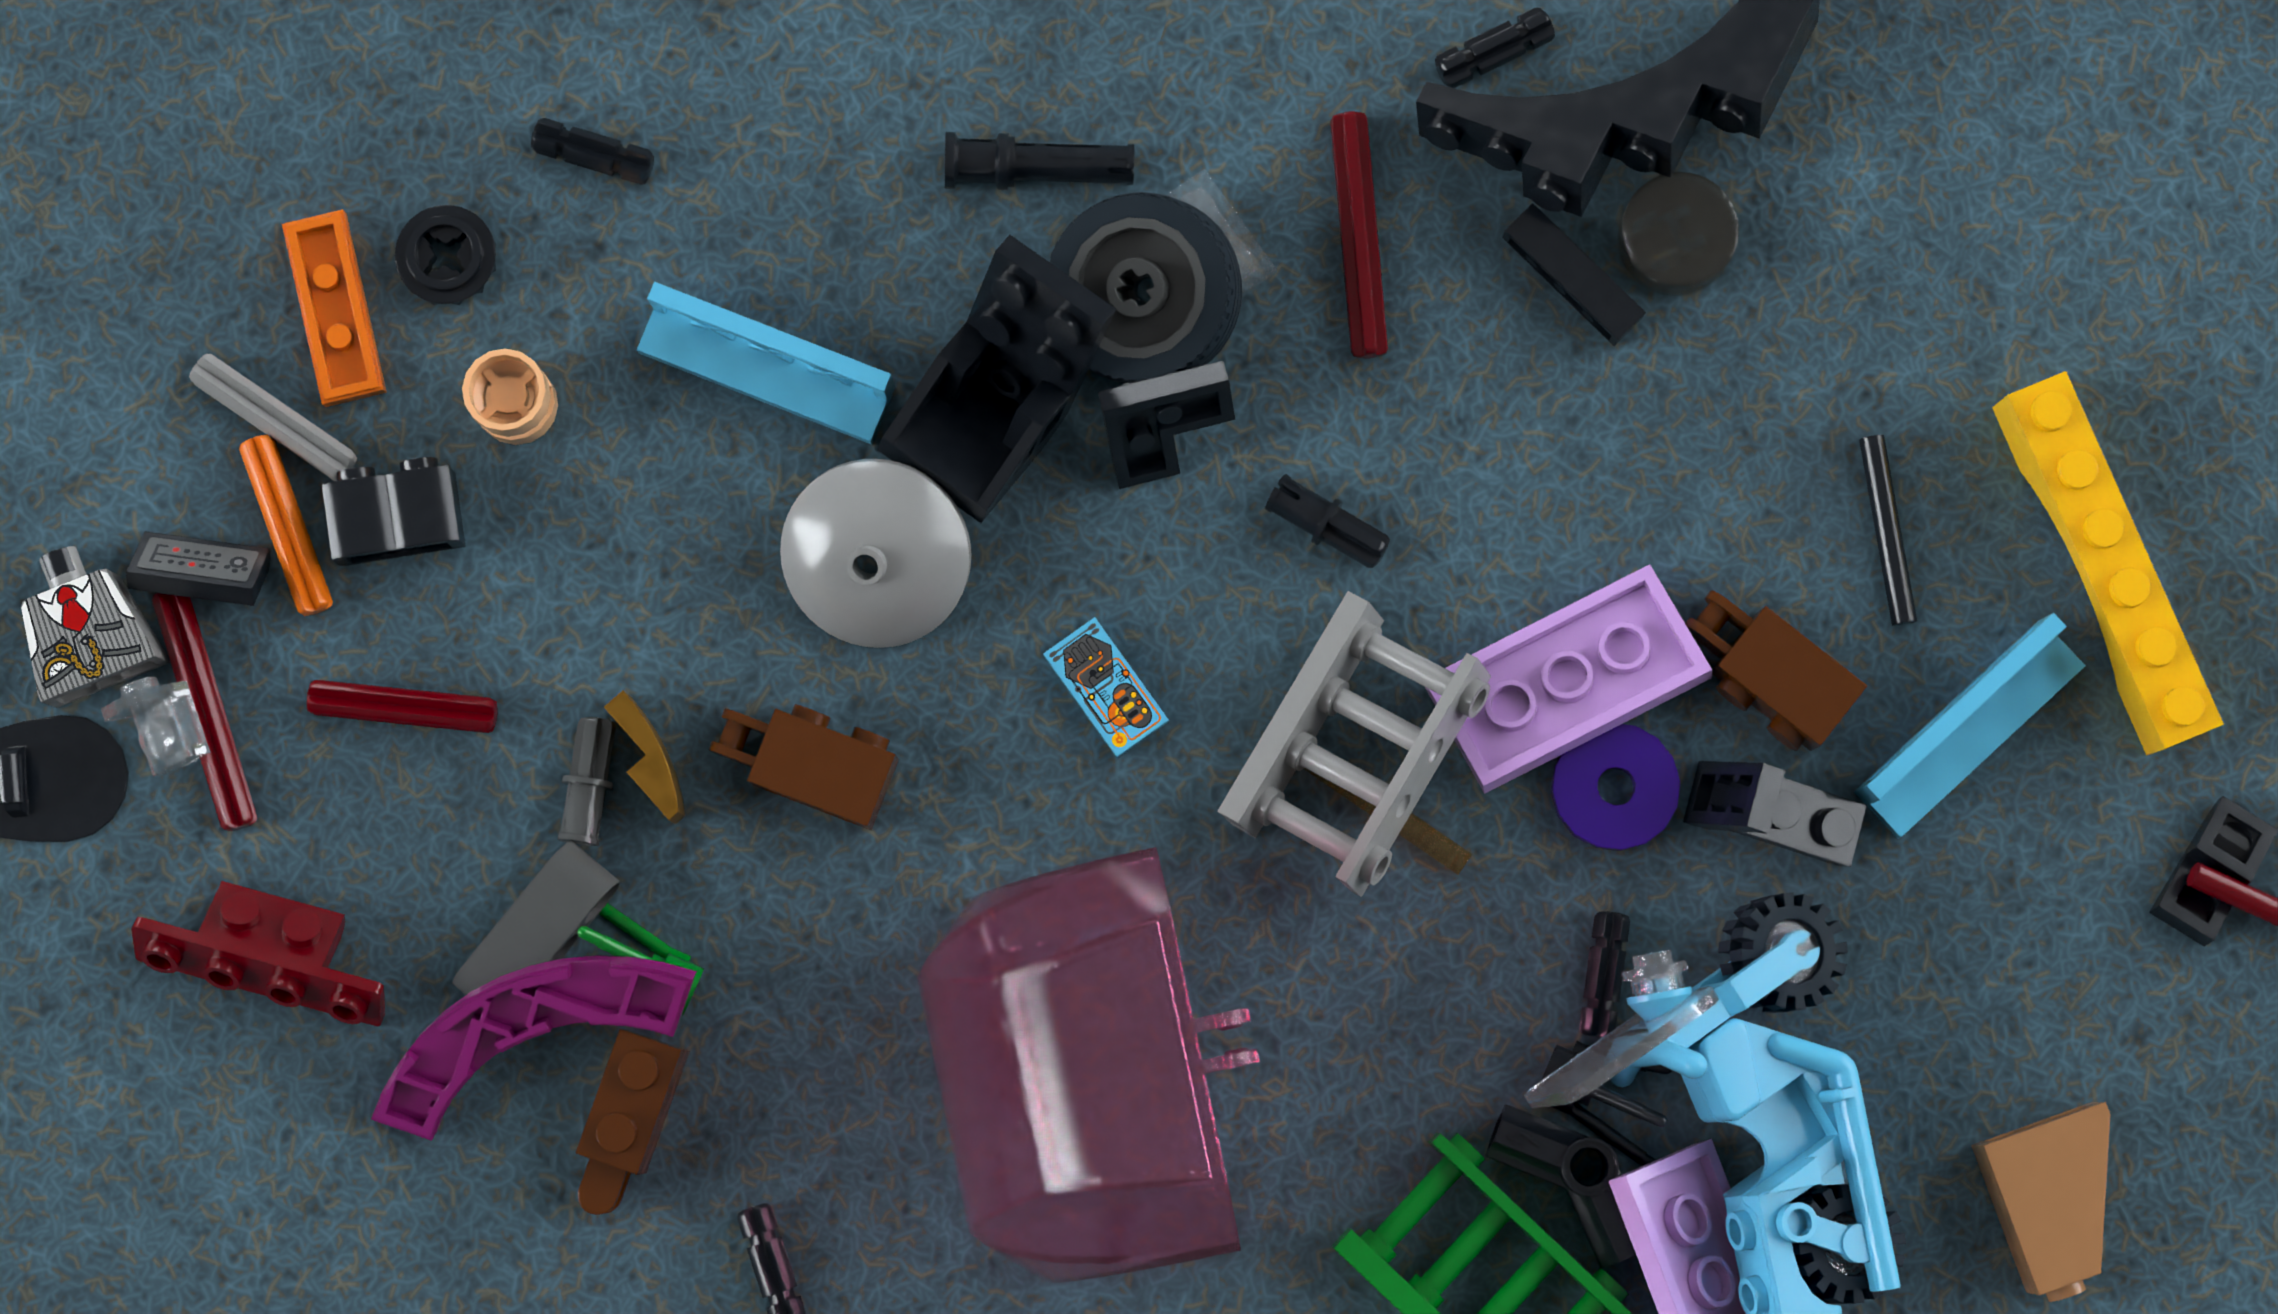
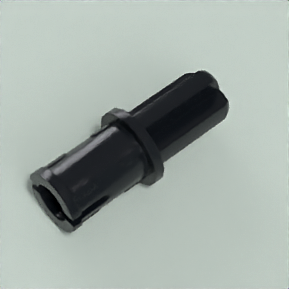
M1287 474L1283 475L1278 482L1280 488H1274L1266 503L1265 510L1277 514L1313 535L1311 542L1315 545L1323 541L1367 568H1373L1380 562L1390 542L1386 534L1341 508L1343 504L1341 500L1335 499L1332 503L1292 480Z

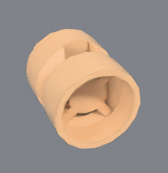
M506 348L489 351L477 358L465 374L462 386L464 404L473 419L498 441L513 445L531 443L543 436L555 421L558 409L556 390L536 362L524 353Z

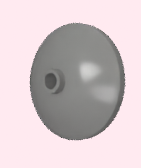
M854 460L840 464L819 475L803 490L792 505L784 523L781 536L780 554L784 578L800 609L811 621L828 634L845 642L864 647L884 648L900 646L913 642L932 632L942 624L958 604L968 582L971 568L969 533L962 514L953 499L925 473L906 464L891 460ZM869 555L873 557L877 562L878 571L872 574L863 572L857 563L858 556Z

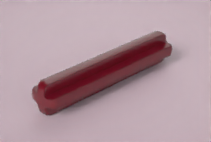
M325 680L311 681L307 692V711L318 716L490 733L495 728L498 715L497 702L489 697Z

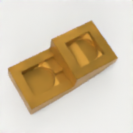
M622 690L604 708L645 753V756L630 768L627 773L666 818L677 824L685 817V810L679 781L670 756L645 713L633 698Z

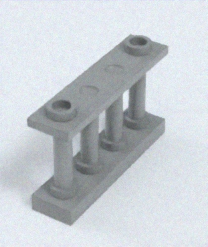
M1347 591L1217 812L1233 826L1254 838L1257 837L1263 825L1268 826L1273 823L1339 859L1343 864L1335 877L1351 892L1362 897L1369 884L1376 885L1385 875L1392 859L1390 848L1467 717L1474 718L1483 708L1490 691L1488 681L1491 675L1478 658L1468 653L1464 656L1456 672L1453 673L1382 636L1381 625L1384 622L1383 618L1370 602ZM1371 658L1441 695L1423 728L1349 690L1350 684L1348 681L1360 661H1366ZM1336 713H1339L1409 751L1390 784L1317 745L1316 735L1328 715L1334 716ZM1306 768L1376 806L1357 840L1285 801L1283 791L1296 770L1301 771Z

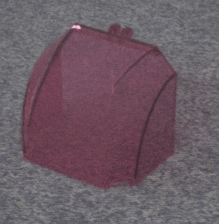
M1157 848L1135 851L1040 874L991 889L969 900L927 957L917 977L968 1232L989 1248L1046 1283L1100 1278L1241 1251L1205 1074L1259 1063L1257 1049L1249 1050L1245 1047L1226 1051L1223 1056L1202 1060L1197 1033L1214 1029L1225 1031L1242 1027L1244 1023L1251 1021L1248 1008L1196 1019L1193 1018Z

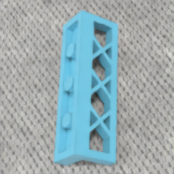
M654 281L647 297L653 312L637 347L639 354L871 445L873 444L895 390V384L890 373Z
M2055 613L2037 621L1854 791L1897 839L1907 833L2086 666L2058 637L2067 626Z

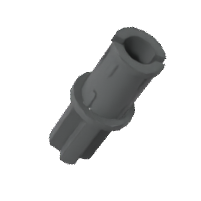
M584 717L578 722L570 775H564L562 778V783L567 784L568 787L561 830L558 833L557 840L566 843L572 840L575 844L599 846L600 839L598 838L606 790H613L614 785L608 781L616 731L615 723L610 720L598 717Z

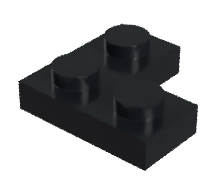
M1223 361L1203 366H1192L1179 372L1140 382H1128L1119 387L1098 392L1119 489L1180 474L1173 435L1235 420L1229 378Z

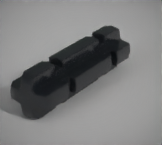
M1533 8L1517 16L1518 23L1514 25L1507 21L1464 42L1465 49L1459 51L1455 46L1439 54L1435 58V65L1442 82L1448 87L1456 88L1473 79L1472 73L1476 71L1483 75L1526 53L1525 47L1529 45L1534 50L1551 42L1555 37V31L1548 14L1541 8Z
M547 118L539 119L532 133L531 147L538 154L554 159L559 154L563 156L562 158H565L567 163L613 176L614 172H618L622 176L621 179L640 185L647 183L654 166V156L649 149L629 144L627 148H624L620 144V140L577 127H572L568 131L564 127V123Z
M1601 911L1594 916L1592 938H1596V945L1590 947L1583 998L1588 999L1587 1007H1582L1579 1025L1580 1032L1586 1036L1611 1038L1616 1031L1618 1012L1613 1011L1614 1003L1620 1001L1626 951H1622L1621 948L1622 942H1628L1630 928L1629 916L1622 913Z
M762 1203L742 1210L738 1213L737 1220L743 1239L749 1237L751 1247L747 1248L762 1298L768 1297L770 1306L766 1307L767 1313L806 1314L801 1296L795 1297L793 1291L797 1283L782 1237L776 1238L774 1232L778 1225L772 1207L767 1203Z

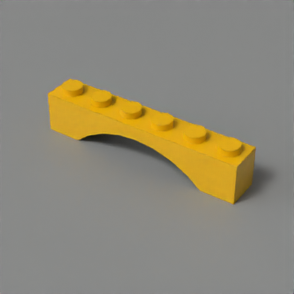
M2064 371L2008 394L1993 406L1992 409L2020 472L2047 510L2080 574L2107 646L2117 690L2146 756L2224 725L2067 372Z

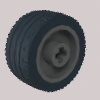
M1147 192L1126 193L1105 199L1088 208L1069 224L1059 241H1057L1050 256L1051 264L1116 308L1114 316L1089 367L1090 371L1103 378L1125 384L1179 372L1192 366L1207 365L1222 350L1236 326L1242 303V277L1236 254L1218 225L1205 213L1186 202L1166 195ZM1144 279H1152L1154 287L1146 290L1151 297L1146 303L1138 296V286Z

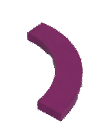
M595 955L562 958L531 965L500 976L471 991L447 1008L419 1035L403 1055L382 1090L371 1120L432 1141L451 1101L483 1064L498 1053H503L528 1039L548 1033L552 1028L589 1022L590 1025H616L647 1029L673 1037L697 971L666 962L636 957Z

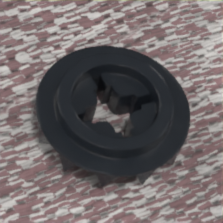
M454 205L430 207L416 214L402 229L395 247L396 268L406 287L418 297L433 305H460L463 300L474 294L483 293L484 285L490 275L496 271V242L487 225L473 212ZM430 237L437 243L442 242L447 247L453 246L456 242L461 243L462 247L456 254L462 262L460 265L464 269L461 274L456 269L452 271L446 265L440 267L437 271L434 269L429 273L433 269L432 265L437 260L436 254L432 251L433 246L427 241Z

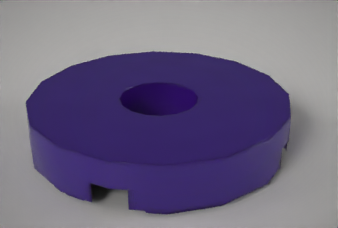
M1621 724L1560 755L1554 767L1551 795L1557 816L1574 837L1595 848L1622 851L1646 844L1666 828L1678 807L1680 779L1674 758L1657 737L1637 726ZM1619 769L1627 773L1631 778L1633 793L1625 804H1609L1599 795L1597 788L1598 780L1606 770Z

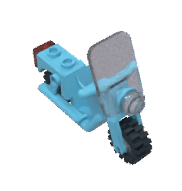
M1794 892L1751 900V904L1742 905L1733 913L1738 919L1727 921L1722 930L1731 935V939L1719 942L1718 953L1730 954L1731 961L1726 964H1720L1718 970L1693 988L1691 986H1684L1682 971L1688 970L1687 961L1673 962L1671 950L1633 956L1634 970L1621 973L1623 982L1630 981L1633 997L1626 998L1627 1004L1637 1014L1537 1083L1524 1095L1531 1108L1566 1105L1588 1095L1610 1079L1617 1087L1629 1086L1634 1081L1641 1067L1661 1065L1681 1074L1695 1110L1702 1121L1706 1123L1725 1122L1741 1127L1753 1135L1763 1150L1764 1165L1723 1194L1727 1211L1726 1233L1735 1252L1740 1277L1738 1286L1739 1299L1746 1314H1842L1841 1306L1826 1303H1865L1864 1299H1876L1883 1294L1882 1291L1900 1288L1901 1284L1897 1267H1903L1905 1259L1904 1255L1894 1253V1244H1906L1905 1233L1892 1232L1891 1226L1901 1222L1897 1211H1886L1885 1209L1889 1201L1882 1194L1859 1074L1855 1062L1847 1054L1839 1050L1741 1019H1729L1749 1007H1763L1762 1012L1778 1013L1817 1006L1825 1001L1823 995L1833 994L1839 987V984L1833 981L1832 977L1845 974L1847 964L1836 962V955L1848 953L1847 941L1835 943L1833 935L1843 931L1838 920L1831 922L1824 920L1831 912L1825 904L1811 906L1814 897L1806 894L1794 896ZM1843 1161L1845 1164L1848 1184H1845L1841 1167V1162Z

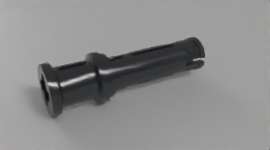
M946 132L945 189H954L957 183H995L998 190H1008V187H1014V181L1127 183V185H1133L1134 144L1124 146L1015 143V137L1009 136V133H999L996 139L958 138L956 132Z

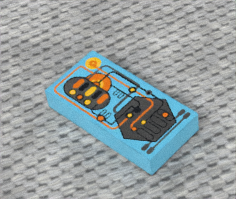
M1095 617L1043 653L1047 662L1117 759L1169 722V719Z

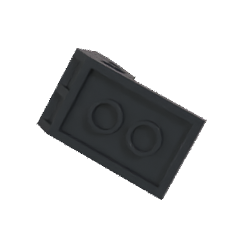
M1009 235L994 253L967 322L935 358L882 437L878 451L892 461L906 464L925 473L949 494L957 507L982 523L1042 451L1068 414L1116 308Z

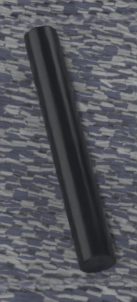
M1884 435L1864 437L1859 439L1891 623L1892 626L1917 622L1885 437Z

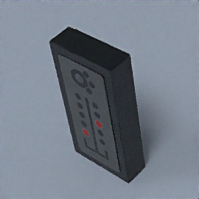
M145 531L126 570L127 587L133 590L254 606L269 571L271 561L270 548Z

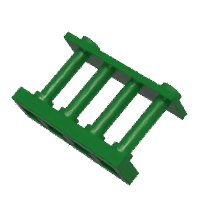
M1436 1133L1428 1141L1443 1156L1442 1159L1374 1232L1368 1228L1359 1237L1351 1228H1348L1331 1246L1402 1314H1441L1436 1310L1444 1301L1440 1295L1506 1223L1511 1220L1538 1248L1477 1314H1513L1557 1265L1586 1291L1567 1314H1603L1605 1310L1609 1314H1632L1622 1304L1629 1295L1626 1290L1602 1268H1599L1593 1276L1478 1169L1485 1158L1458 1133L1450 1140L1441 1133ZM1463 1175L1490 1203L1422 1277L1415 1273L1407 1282L1389 1265L1397 1255L1393 1249Z

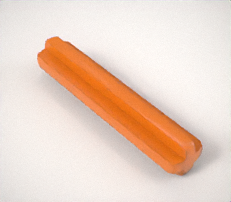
M268 434L250 438L240 444L239 451L296 609L303 616L323 612L332 606L333 600L276 442Z

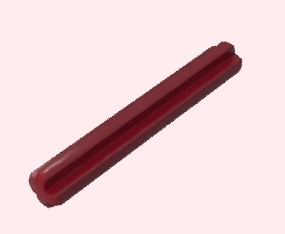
M1348 111L1334 115L1330 124L1350 349L1354 357L1367 359L1385 355L1388 351L1368 118L1365 113Z
M155 593L152 597L153 606L220 826L227 831L246 828L256 822L257 814L191 598Z

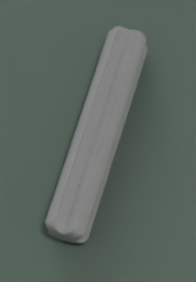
M203 355L192 368L189 378L195 386L265 434H268L272 439L332 480L337 481L336 473L338 471L354 467L357 457L351 449L214 355Z

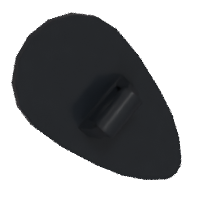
M66 715L27 720L0 728V838L29 842H70L95 834L113 820L126 797L129 771L123 749L111 733L88 718Z

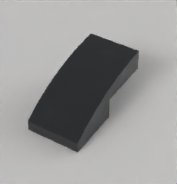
M2222 796L2204 819L2149 913L2205 947L2215 940L2232 905L2188 886L2187 877L2191 868L2199 862L2245 884H2249L2252 882L2278 829Z

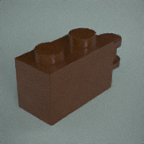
M1711 590L1704 598L1708 605L1696 620L1689 617L1685 624L1693 638L1720 658L1712 669V674L1721 680L1716 686V690L1737 708L1747 711L1752 705L1768 717L1771 722L1766 727L1767 730L1788 748L1797 751L1803 745L1809 751L1820 747L1867 688V685L1767 606L1751 618L1727 598ZM1727 621L1741 631V634L1731 646L1717 636V633Z
M797 704L794 705L791 714L775 709L769 724L736 711L724 709L721 718L727 720L719 742L712 741L708 749L709 751L751 767L752 769L747 781L753 786L872 831L899 761L896 754L886 751L890 743L889 739L858 727H854L851 737L827 728L830 717ZM750 730L765 735L756 757L742 752Z
M619 1030L576 1150V1154L590 1158L578 1190L579 1204L586 1212L600 1215L614 1211L623 1199L631 1173L636 1175L647 1173L690 1051L630 1030Z

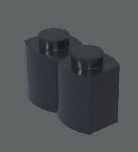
M422 457L405 460L400 463L399 472L387 475H376L375 468L373 467L344 469L336 473L337 481L322 484L331 557L339 566L466 547L456 474L449 465L439 466L437 458Z

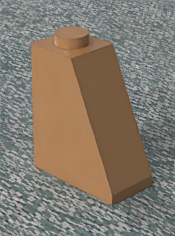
M2090 1102L1971 1145L2025 1291L2035 1295L2046 1293L2049 1302L2059 1301L2084 1292L2086 1287L2083 1280L2101 1274L2110 1112L2106 1102Z

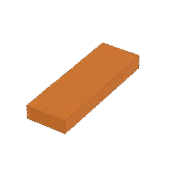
M342 209L282 224L322 405L329 407L387 393L346 212Z

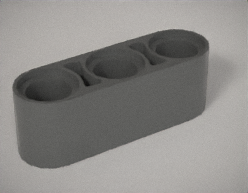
M572 840L568 841L550 858L454 977L452 984L467 995L500 976L531 965L562 959L579 939L578 929L581 926L588 927L616 893L621 882Z

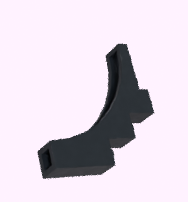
M1739 0L1704 36L1667 61L1625 80L1576 93L1512 97L1475 94L1426 82L1416 100L1419 136L1427 138L1429 142L1438 148L1449 151L1458 149L1483 158L1497 169L1522 172L1523 197L1531 199L1545 210L1552 212L1563 210L1582 217L1612 157L1621 160L1633 170L1645 173L1652 171L1671 178L1700 119L1710 121L1714 126L1725 132H1741L1760 139L1818 23L1820 0Z

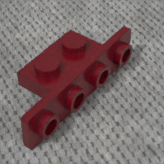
M221 881L198 932L143 917H137L131 928L135 958L140 962H144L155 971L161 973H174L177 971L205 979L211 985L223 990H236L239 988L267 996L273 1002L285 1007H297L300 1005L329 1013L333 1018L347 1024H359L362 1022L373 1026H380L385 1016V995L382 983L328 968L343 934L345 914Z

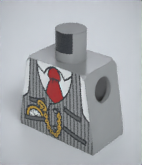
M75 546L51 551L39 559L50 590L25 599L22 602L21 609L37 693L42 703L59 708L170 663L165 650L119 575L108 569H101L86 574Z

